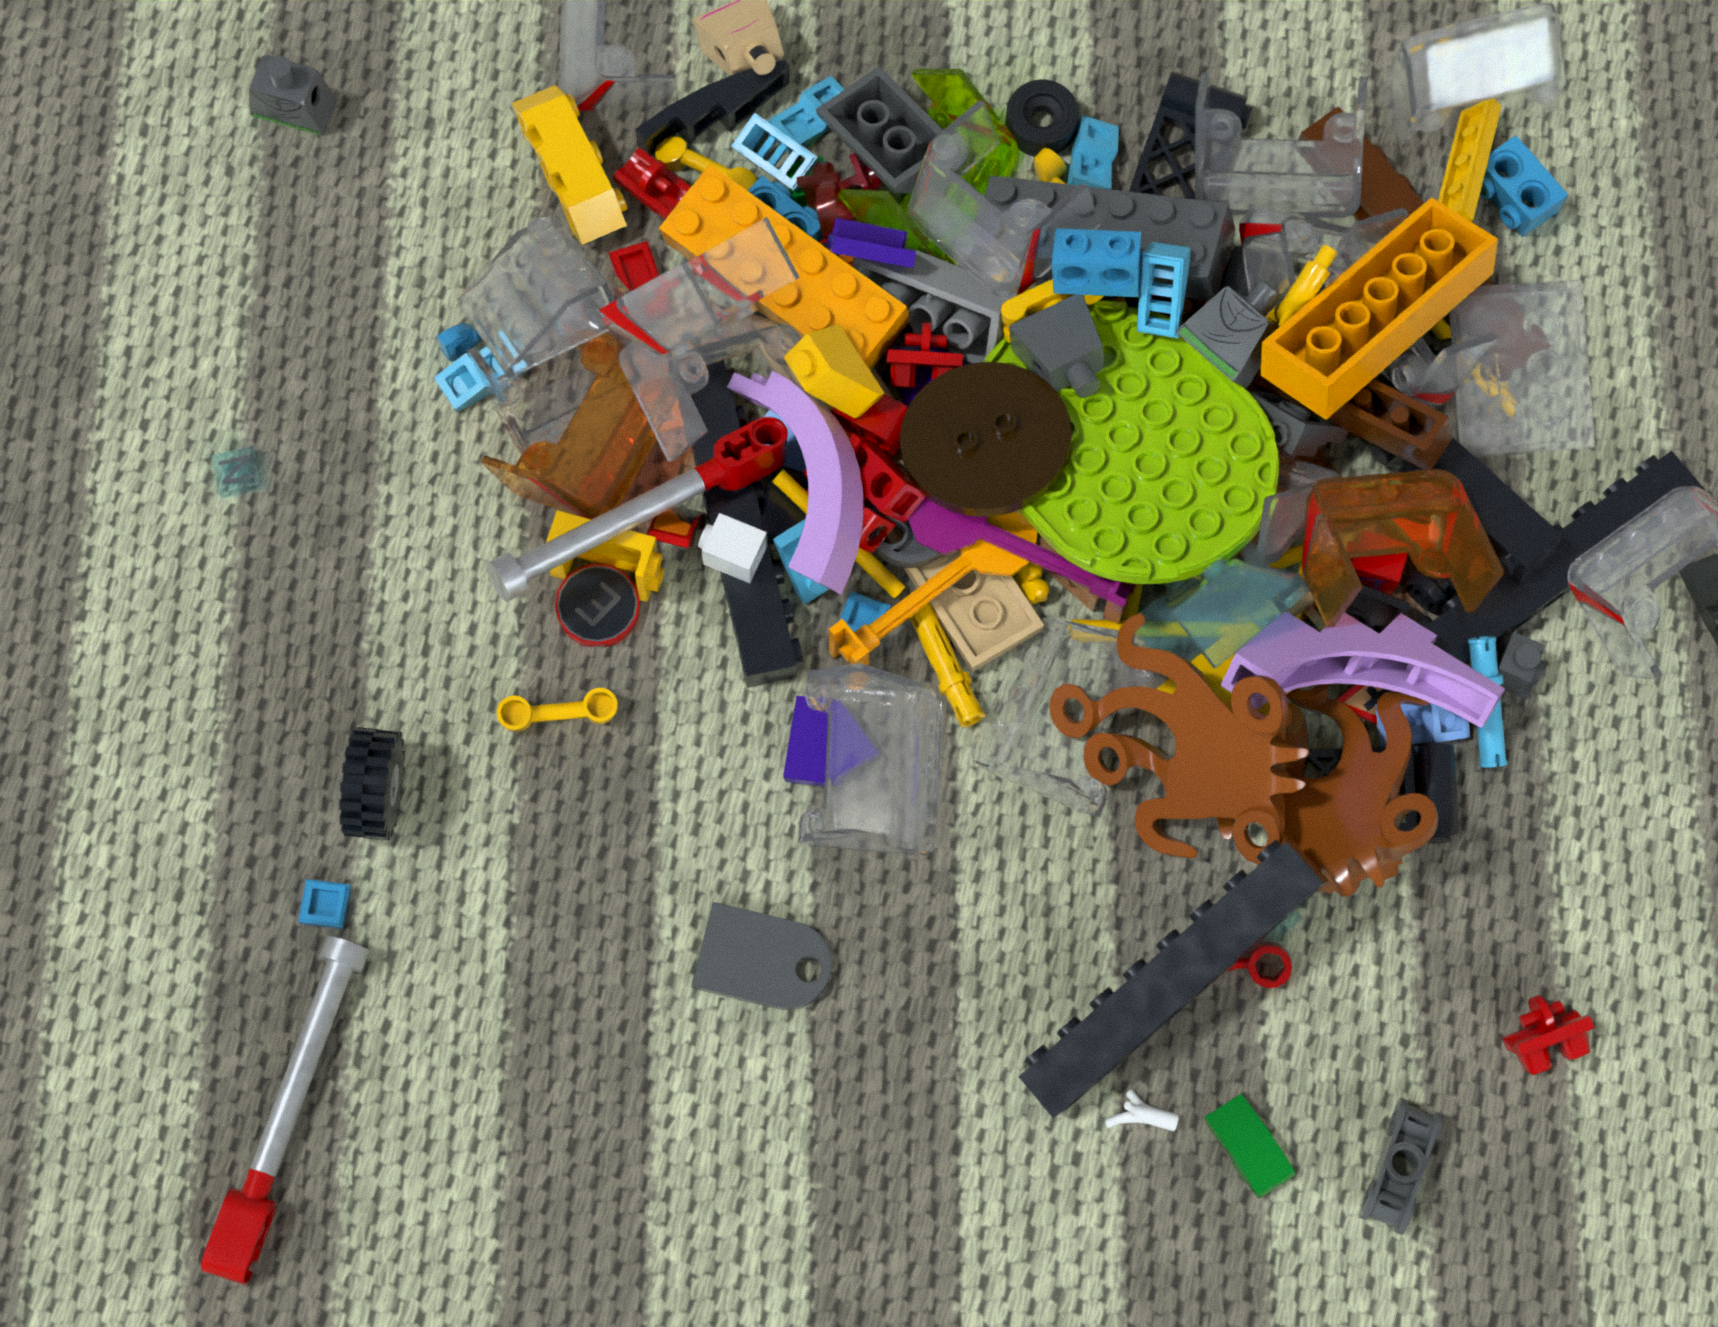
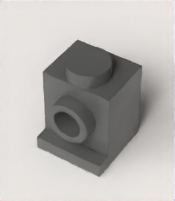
M1516 632L1510 635L1503 644L1497 658L1498 674L1503 675L1504 682L1500 686L1505 688V691L1526 700L1529 698L1533 685H1537L1546 666V661L1541 660L1545 645Z

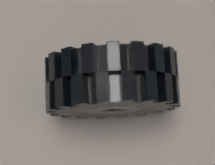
M362 727L353 729V734L349 737V746L346 747L345 751L346 760L342 767L343 780L340 783L341 799L339 800V810H341L339 820L340 824H342L341 832L344 836L390 840L393 836L394 827H396L398 822L397 814L400 810V798L403 790L402 782L405 775V767H403L405 743L404 739H402V732Z

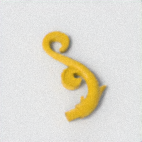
M1323 244L1313 261H1307L1296 280L1289 279L1279 291L1281 296L1268 310L1266 315L1275 323L1279 321L1278 325L1280 327L1312 300L1328 278L1330 273L1327 270L1338 252Z

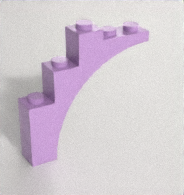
M1284 609L1235 653L1221 683V687L1231 693L1238 681L1254 675L1268 676L1274 679L1283 688L1285 693L1301 687L1334 683L1379 687L1407 694L1440 706L1480 728L1489 720L1505 691V688L1435 646L1433 643L1438 635L1402 613L1380 634L1343 611L1319 632ZM1253 693L1250 696L1251 703L1257 710L1268 702L1267 698L1260 693Z

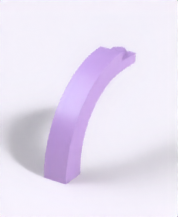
M772 371L769 379L753 373L749 379L734 372L727 388L746 400L778 414L795 435L806 463L809 494L807 514L799 544L788 567L842 595L858 553L864 507L860 468L850 440L828 408L789 379Z

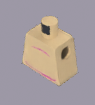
M735 0L692 19L701 51L730 76L751 68L759 75L768 74L775 67L776 61L784 55L777 25L767 0Z

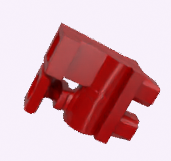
M844 429L854 449L860 468L863 502L868 498L881 513L904 523L926 496L921 493L920 489L894 464L876 443ZM805 469L804 475L808 480L807 469ZM863 507V524L859 548L873 553L896 526V523L888 517ZM883 526L882 531L877 537L867 541L868 536L874 529Z

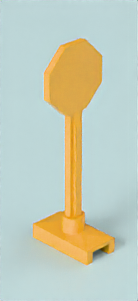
M1014 511L1003 515L988 516L987 522L1036 544L1037 531L1018 512ZM978 540L974 545L960 549L961 556L870 625L864 624L853 632L843 619L829 628V653L833 658L841 654L848 663L850 662V679L856 684L868 675L869 653L880 645L879 640L970 571L975 570L981 574L1012 577L1030 562L987 542Z

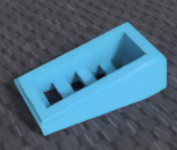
M756 113L753 114L731 145L742 156L794 192L798 190L819 160L813 153ZM764 134H769L770 136L765 141L763 146L760 148L758 153H754V148L757 146V144L764 136ZM779 141L781 144L769 161L764 160L775 142ZM788 148L791 149L792 152L779 170L775 168ZM801 156L805 160L791 179L786 174L797 158Z
M1151 242L1142 252L1137 332L1173 338L1179 337L1176 331L1182 322L1191 249L1189 247ZM1154 277L1173 280V285L1154 282ZM1152 295L1171 297L1172 302L1153 300ZM1150 311L1171 314L1170 320L1149 317Z

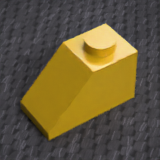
M840 324L807 333L783 357L807 393L853 418L861 417L885 394Z

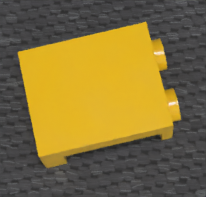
M557 510L546 542L591 519ZM631 530L575 557L597 564L612 565L619 570L635 574L639 600L648 602L651 590L659 591L664 577L665 568L661 567L663 554L658 553L656 537ZM574 558L551 569L550 575L564 580L569 575Z

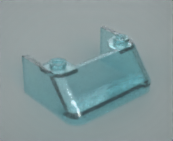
M1221 557L1206 567L1200 575L1185 580L1164 583L1167 591L1138 613L1144 615L1145 622L1134 636L1143 648L1161 649L1178 654L1187 660L1192 659L1201 651L1211 666L1217 668L1301 600L1311 588L1301 574L1238 559L1225 561Z

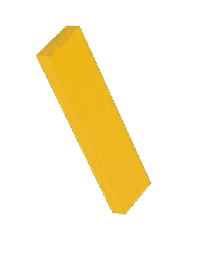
M1494 97L1461 111L1438 197L1440 203L1469 221L1474 220L1502 107Z

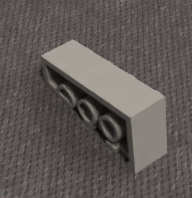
M905 246L906 249L916 251L913 268L853 257V268L907 306L910 317L908 324L912 327L914 334H922L923 322H931V335L947 336V353L963 354V360L969 364L984 362L992 348L994 349L1004 337L1001 306L1007 300L1015 297L1018 289Z

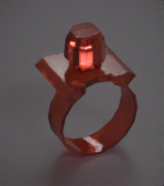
M826 161L817 163L812 169L811 175L796 177L797 185L804 192L807 206L817 210L822 234L828 240V235L833 233L835 218L849 220L848 206L850 203L847 193L842 192L839 187L840 177L838 172L835 171L830 162Z

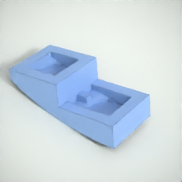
M1430 702L1423 707L1409 704L1400 705L1410 724L1412 744L1423 742L1437 743L1470 737L1469 721ZM1376 708L1379 747H1386V732Z

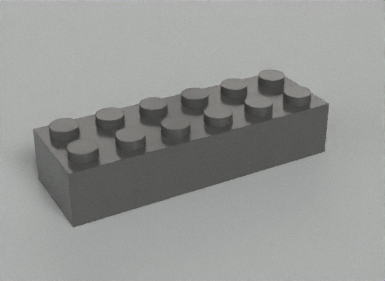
M991 175L969 248L980 271L996 273L1002 268H1007L1014 275L1023 276L1033 231L1044 225L1041 229L1035 277L1051 280L1053 279L1052 255L1056 228L1141 232L1142 252L1151 242L1189 247L1191 249L1185 298L1210 301L1219 291L1235 233V225L1228 203ZM1154 277V282L1173 285V280Z

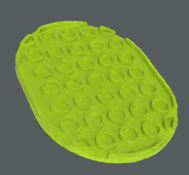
M1099 300L1094 304H1087L1103 347L1104 368L1100 372L1095 373L1100 382V387L1094 394L1085 398L1078 397L1071 385L1057 391L1067 408L1072 433L1070 457L1057 483L1043 497L1018 511L1057 553L1074 565L1097 576L1132 584H1160L1185 580L1218 567L1241 551L1254 538L1271 511L1276 497L1279 476L1278 450L1272 426L1261 406L1241 384L1232 382L1180 335L1178 338L1137 332L1138 308L1127 306V302ZM1152 311L1149 314V317L1170 320L1169 317L1159 312ZM1004 337L984 359V362L1011 364L1030 371L1011 349V343H1008Z

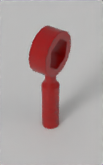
M1270 941L1255 946L1249 953L1248 958H1240L1226 971H1233L1237 968L1248 969L1252 980L1259 986L1275 988L1284 984L1290 977L1292 964L1287 950L1280 944ZM1264 953L1280 955L1284 967L1275 977L1261 975L1258 972L1255 963Z

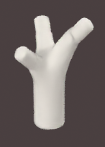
M1129 1090L1126 1096L1130 1101L1124 1104V1108L1128 1111L1105 1120V1125L1108 1128L1122 1123H1144L1175 1131L1179 1115L1150 1106L1143 1102L1133 1090Z

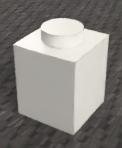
M719 513L714 525L707 524L698 543V547L702 549L703 564L751 583L767 548V532Z

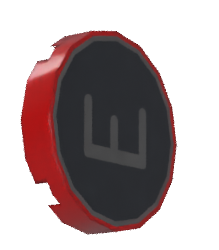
M595 563L579 567L566 576L557 591L555 608L559 625L570 639L582 646L594 647L605 645L607 647L616 645L630 635L638 622L640 600L635 584L626 573L612 565Z

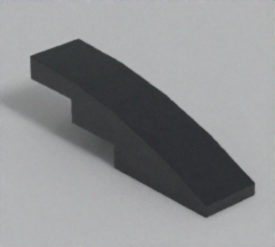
M785 60L777 61L773 70L765 75L755 73L752 68L706 85L672 103L635 129L637 147L652 155L661 141L677 134L690 144L717 121H720L729 131L732 130L790 83L789 64Z

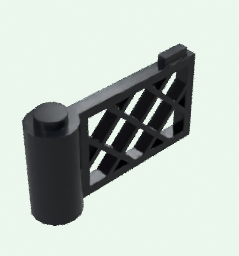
M1172 71L1128 192L1146 194L1151 191L1153 195H1160L1157 188L1176 180L1185 198L1195 200L1203 198L1204 201H1211L1237 128L1245 130L1253 109L1252 106L1246 105L1248 96ZM1163 121L1180 126L1185 137L1166 146L1159 132ZM1208 135L1224 140L1220 152L1204 158L1196 143L1197 140ZM1155 142H1157L1160 149L1152 152ZM1189 144L1198 162L1179 170L1170 152ZM1164 156L1172 173L1153 182L1146 168L1147 164ZM1216 162L1212 173L1209 165ZM1202 168L1209 181L1208 187L1191 194L1183 176ZM1142 178H1144L1147 185L1139 188Z
M1429 743L1411 747V755L1401 785L1403 784L1404 795L1409 793L1422 794L1428 797L1435 805L1438 813V826L1434 836L1427 843L1442 844L1450 842L1451 836L1459 833L1454 746L1444 743ZM1372 748V752L1381 753L1385 750V748ZM1309 749L1308 762L1320 772L1315 778L1326 776L1331 772L1330 770L1341 760L1343 749ZM1320 761H1330V762H1329V764L1325 767ZM1412 811L1406 814L1405 823H1400L1398 830L1405 832L1416 828L1421 821L1419 812Z

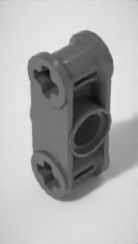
M1404 1098L1398 1100L1387 1128V1137L1372 1181L1361 1203L1358 1218L1367 1220L1370 1217L1394 1227L1395 1233L1404 1234L1415 1208L1416 1195L1431 1150L1440 1133L1444 1114L1435 1112L1432 1115L1409 1106L1408 1100ZM1393 1156H1402L1408 1161L1411 1168L1409 1176H1402L1396 1173L1392 1166Z

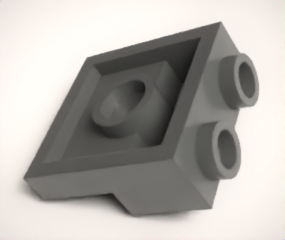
M1245 388L1268 417L1275 434L1278 455L1291 460H1295L1297 456L1314 457L1319 446H1324L1326 442L1343 443L1348 434L1347 430L1269 390Z

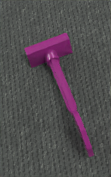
M927 497L923 499L908 517L918 544L946 555L974 545L978 540L987 542L1089 588V593L1107 601L1103 618L1119 624L1129 593L1133 594L1136 584L1114 581L1085 571L1061 555L987 522L988 516L979 517L958 514L938 506Z

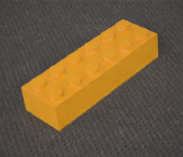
M711 164L707 166L659 227L666 244L688 260H692L708 251L707 259L713 266L751 299L758 300L750 305L800 341L809 332L840 324L870 371L910 322L906 305L837 255L831 253L822 244Z
M1431 197L1262 341L1261 376L1327 420L1494 273L1498 238Z

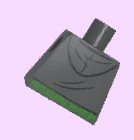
M263 55L249 88L251 116L321 136L324 135L336 104V99L319 71L315 68L291 62L284 56L273 57Z
M1263 279L1257 283L1247 297L1227 286L1180 326L1176 333L1232 382L1247 388L1261 366L1262 341L1279 328V325L1268 317L1266 313L1281 294Z

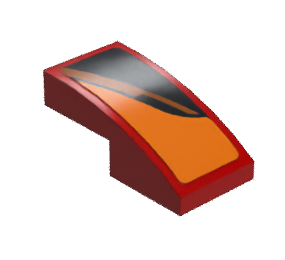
M675 506L653 517L647 535L656 537V541L685 548L693 547L696 531L702 529L706 512Z

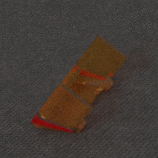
M563 321L559 328L582 352L581 362L586 370L597 375L558 444L547 441L533 443L522 453L516 465L484 455L481 463L514 494L592 520L619 506L676 407L681 396V386L671 373L610 334Z
M1433 469L1327 478L1319 480L1307 496L1301 568L1326 628L1336 625L1362 589L1361 582L1350 558L1409 553L1413 564L1422 574L1438 579L1451 578L1466 613L1476 610L1504 574L1502 566L1463 485L1457 477L1445 470Z

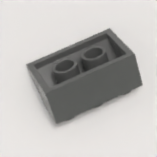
M880 66L816 109V114L893 193L916 194L928 145L935 137L930 189L935 188L957 172V143Z

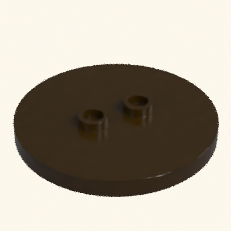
M980 362L949 370L930 381L919 391L904 415L900 431V446L905 469L912 482L920 489L924 496L949 511L968 516L984 517L1003 515L1020 510L1043 497L1057 483L1067 466L1071 453L1072 433L1070 418L1063 400L1044 379L1031 371L1015 365Z

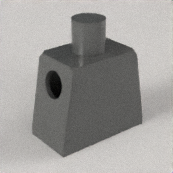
M1075 294L1009 325L1011 349L1031 372L1049 383L1056 392L1071 385L1078 397L1085 398L1094 394L1099 389L1100 382L1095 373L1100 372L1104 368L1103 347L1083 295Z

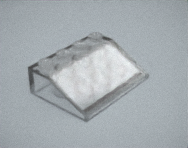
M554 214L549 217L537 218L531 221L527 227L517 231L457 299L460 308L508 379L618 327L616 323L598 311L614 301L606 280Z
M1582 280L1478 286L1449 312L1455 389H1457L1456 405L1459 443L1477 459L1595 448Z

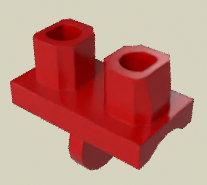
M640 147L633 153L629 161L612 175L615 183L664 220L691 188L689 184L671 172L667 164L661 160H655Z
M923 322L922 334H905V346H920L921 351L887 349V365H891L893 388L914 389L916 367L932 368L933 380L949 370L962 366L963 354L929 352L930 347L946 348L947 336L931 335V322Z
M1536 995L1529 998L1530 1012L1519 1016L1520 1024L1524 1029L1502 1037L1506 1049L1517 1054L1525 1072L1536 1075L1552 1067L1546 1047L1556 1043L1559 1045L1563 1058L1568 1060L1589 1054L1590 1046L1587 1031L1594 1029L1591 1016L1585 1015L1581 1017L1574 1009L1565 1012L1561 1001L1548 1005L1542 996Z

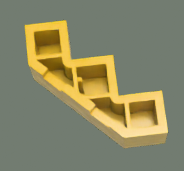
M553 85L511 103L523 135L535 150L546 181L559 198L570 229L576 239L583 245L627 226L622 212L627 210L624 197L618 187L612 188L601 166L603 158L594 140L588 141L577 119L580 114L570 93L565 95L556 85Z

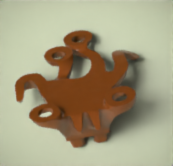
M1142 614L1131 616L1120 627L1117 636V652L1121 661L1131 668L1152 671L1169 677L1177 686L1174 693L1170 694L1155 688L1142 686L1121 687L1112 690L1101 700L1093 701L1084 688L1073 684H1063L1054 690L1050 698V715L1054 725L1067 737L1080 738L1093 730L1109 714L1119 709L1139 708L1159 717L1167 724L1175 736L1176 750L1172 759L1141 738L1119 733H1098L1092 735L1085 744L1083 757L1088 773L1101 784L1111 786L1120 782L1127 770L1132 766H1140L1151 770L1158 776L1164 785L1166 796L1145 800L1137 806L1134 818L1138 835L1153 850L1163 854L1186 858L1197 856V850L1193 845L1167 835L1160 827L1159 819L1232 818L1236 820L1232 827V833L1238 851L1248 861L1260 865L1261 862L1256 858L1257 855L1273 841L1278 840L1280 844L1283 841L1286 822L1284 793H1294L1305 787L1304 781L1298 780L1286 772V768L1291 766V761L1307 757L1309 751L1306 748L1286 743V729L1292 724V709L1288 707L1287 697L1283 688L1268 676L1254 675L1238 681L1231 693L1200 671L1189 660L1178 654L1161 649L1134 646V634L1144 624L1145 617ZM1253 693H1260L1269 702L1257 710L1251 703L1250 696ZM1070 698L1077 699L1083 706L1084 717L1080 722L1075 721L1069 714L1067 701ZM1105 747L1114 749L1118 754L1120 764L1117 770H1111L1106 767L1102 759V749ZM1252 822L1261 824L1266 830L1268 840L1265 846H1258L1250 839L1248 826Z
M1319 684L1313 689L1306 691L1297 688L1286 695L1294 703H1288V707L1292 709V727L1286 734V743L1306 748L1309 751L1307 722L1301 709L1297 707L1299 706L1314 713L1330 716L1342 731L1344 744L1341 760L1335 769L1326 776L1317 778L1305 777L1308 756L1291 761V766L1286 768L1287 774L1304 781L1305 787L1294 793H1284L1286 822L1281 845L1286 841L1293 840L1329 880L1317 892L1325 891L1328 894L1336 891L1342 897H1349L1357 891L1360 886L1359 881L1368 877L1371 878L1377 887H1382L1385 884L1384 880L1398 875V865L1403 863L1401 858L1425 845L1434 836L1438 826L1437 810L1434 803L1428 797L1417 793H1409L1398 797L1411 755L1412 744L1410 724L1400 705L1409 704L1423 707L1429 704V702L1397 691L1384 693L1377 700L1376 708L1384 726L1387 740L1385 750L1379 753L1372 752L1368 732L1357 714L1346 704L1328 697L1327 691L1331 684ZM1412 811L1419 812L1421 821L1416 828L1405 832L1398 830L1400 822L1406 814ZM1216 817L1222 837L1224 839H1231L1233 835V819Z

